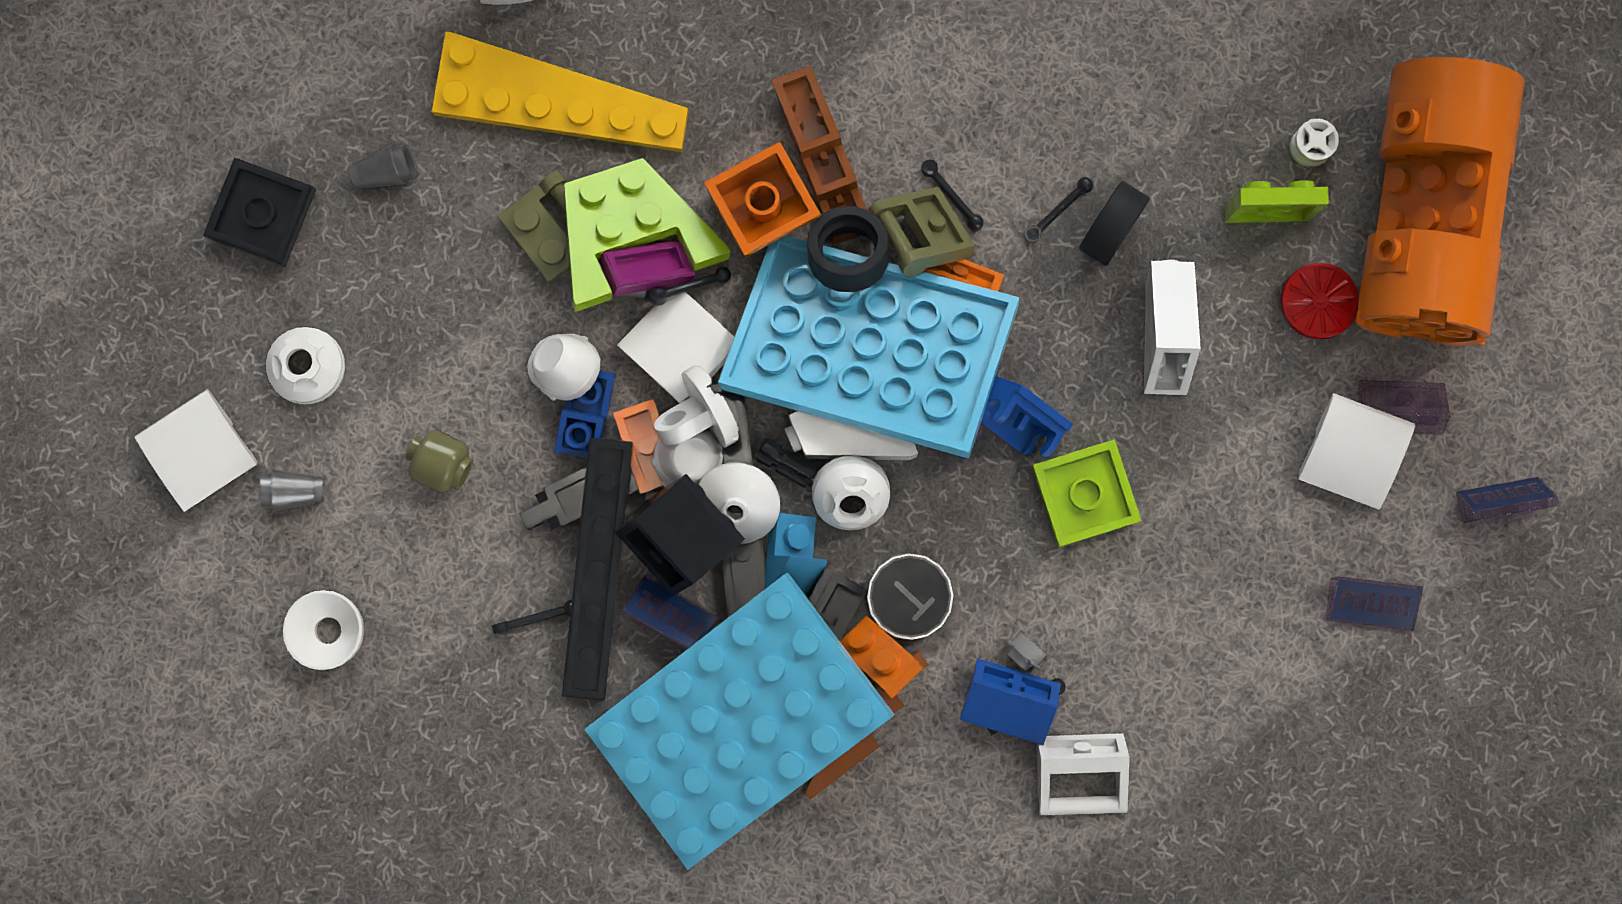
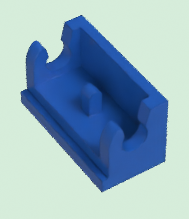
M998 376L995 377L981 421V425L1028 457L1036 450L1039 441L1046 437V442L1039 452L1044 458H1048L1055 451L1065 431H1069L1073 423L1023 385Z
M977 658L964 698L966 700L961 711L960 720L1044 745L1058 708L1060 683Z

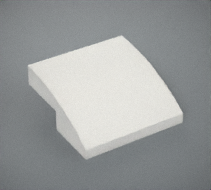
M683 292L668 297L663 305H655L617 346L680 404L690 398L683 383L682 372L694 365H699L712 378L725 364L734 336L692 297Z
M208 389L135 435V439L148 461L184 512L257 465L256 458L234 430L232 421Z
M1333 393L1316 428V437L1299 470V480L1380 510L1402 463L1414 432L1415 424Z

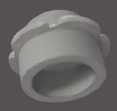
M1020 632L1013 641L1011 639L1007 640V643L1012 647L1007 655L1025 671L1031 665L1036 669L1041 668L1039 663L1047 654L1024 633Z

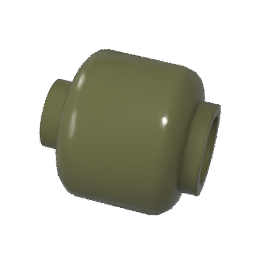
M439 430L430 431L423 439L419 436L415 437L405 456V459L411 461L409 467L411 478L441 494L450 491L452 488L459 490L473 466V459L469 458L468 446Z

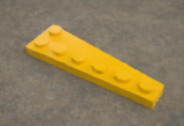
M447 31L445 32L432 106L434 116L683 152L689 115L687 107Z

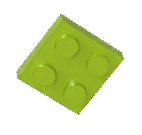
M1309 180L1293 181L1288 183V187L1271 188V183L1267 181L1244 184L1245 188H1240L1225 205V223L1310 222L1329 204L1328 187H1314V182Z
M1115 439L1031 466L1058 548L1142 521Z

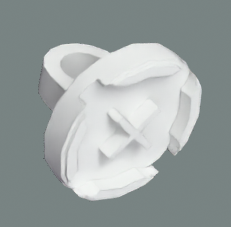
M694 365L683 371L681 376L690 398L669 409L656 419L654 428L661 442L665 445L679 444L707 428L713 434L716 441L724 448L738 441L739 429L724 397L720 396L719 393L714 395L711 388H707L708 385L712 384V379L708 373L699 365Z

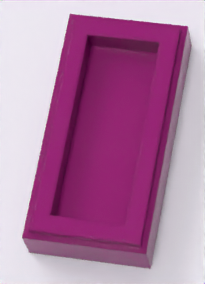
M679 240L603 252L599 259L613 296L647 291L654 287L676 286L692 281L695 276Z

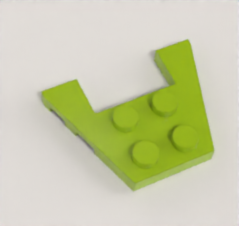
M643 158L564 183L563 193L570 259L572 307L575 312L611 300L612 291L598 263L603 252L638 247L671 235H677L693 271L729 260V247Z

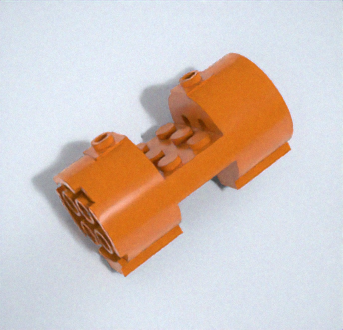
M1458 57L1417 58L1401 62L1392 68L1379 154L1380 158L1386 162L1377 230L1375 233L1370 234L1367 239L1356 324L1359 327L1380 335L1401 338V335L1412 338L1426 339V342L1441 343L1447 346H1485L1486 337H1490L1502 255V250L1499 248L1509 173L1514 166L1525 80L1518 72L1499 64Z

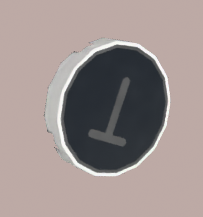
M908 553L892 557L878 567L869 582L867 600L870 614L881 629L893 637L913 640L927 637L942 627L951 613L954 595L950 579L939 564L926 556Z

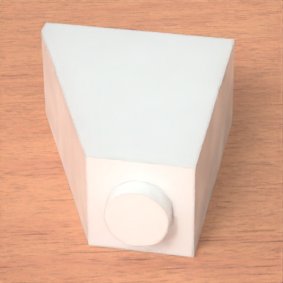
M1172 259L1151 261L1145 284L1144 394L1187 395L1201 349L1194 262H1179Z
M800 411L788 415L791 426L784 429L793 451L796 452L802 449L806 459H836L842 456L855 455L870 460H911L918 455L914 443Z

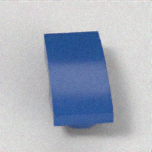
M600 370L590 390L579 398L566 401L565 408L561 412L555 452L587 458L589 437L603 438L617 373Z

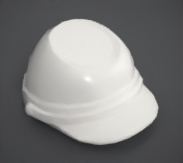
M555 334L541 340L532 351L528 360V375L532 383L540 388L551 400L569 401L581 397L590 390L599 374L601 359L596 348L588 341V337L577 334Z
M707 429L675 445H665L658 438L654 448V458L651 462L664 487H667L685 474L698 484L708 471L722 465V446Z

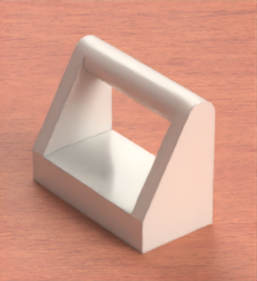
M1123 733L1047 736L1044 745L1036 743L1040 815L1127 813L1129 753ZM1115 772L1116 796L1049 798L1050 774Z

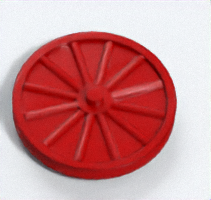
M1328 263L1305 265L1294 272L1283 287L1281 294L1283 315L1288 324L1305 337L1311 339L1335 337L1345 331L1357 315L1359 302L1357 287L1352 278L1335 265Z

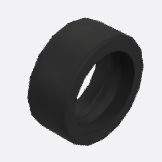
M1121 181L1082 240L1079 250L1102 265L1108 266L1148 204L1150 197L1125 181Z
M841 206L826 211L814 221L808 232V263L814 277L825 287L838 292H857L875 284L882 278L889 264V235L883 222L872 212L859 207ZM842 233H857L867 237L873 243L874 252L863 263L854 266H840L828 261L824 257L823 245L833 236Z

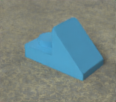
M779 513L774 527L768 534L764 590L781 576L789 573L808 599L827 564V559L813 558L816 517Z

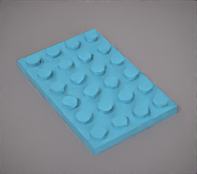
M784 236L769 244L720 375L718 381L719 388L969 459L1019 307V297L922 272L914 277H906L899 265L892 263L888 264L882 278L871 287L857 292H838L825 287L814 277L808 263L807 241ZM823 245L824 257L828 261L840 266H854L865 262L869 258Z
M786 573L584 730L686 869L689 870L891 719L895 714L789 573Z

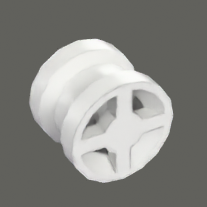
M1311 119L1305 122L1292 136L1290 153L1300 165L1308 168L1318 167L1325 163L1337 150L1339 143L1338 133L1335 127L1328 121Z

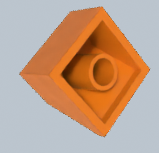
M780 142L704 182L710 199L745 257L821 217V213Z

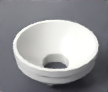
M309 327L295 328L279 336L272 344L266 359V373L275 391L283 398L303 405L315 404L331 396L339 387L345 371V358L336 340L319 329ZM299 350L308 351L312 358L311 368L304 374H293L288 366L290 356Z
M852 455L833 459L818 471L813 480L812 501L815 509L822 520L835 528L860 530L869 527L877 522L888 508L890 484L887 475L877 463L865 457ZM847 496H859L865 501V506L857 513H847L840 508L841 501Z
M325 590L314 591L298 599L288 610L283 625L284 642L292 657L300 664L317 670L334 669L345 664L359 650L364 635L363 619L354 603L344 595ZM331 617L340 624L341 635L334 643L325 644L318 638L317 626L323 619Z

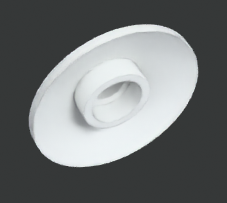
M726 463L711 469L699 481L698 484L703 488L706 496L722 514L732 520L735 528L745 538L741 544L751 543L764 537L774 527L780 512V496L774 482L760 469L745 463ZM736 505L742 509L743 513L733 514L727 508Z

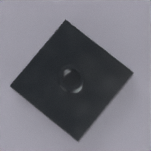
M234 157L203 236L209 240L286 267L317 189L312 185Z

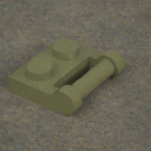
M558 170L547 175L539 185L498 215L499 219L549 284H552L570 270L567 236L542 205L544 200L552 196L565 213L563 191L566 179Z
M939 187L880 199L869 207L868 211L872 212L883 222L889 235V242L899 257L898 265L906 277L917 276L926 268L969 259L973 256L975 245ZM904 216L922 248L914 249L895 217Z

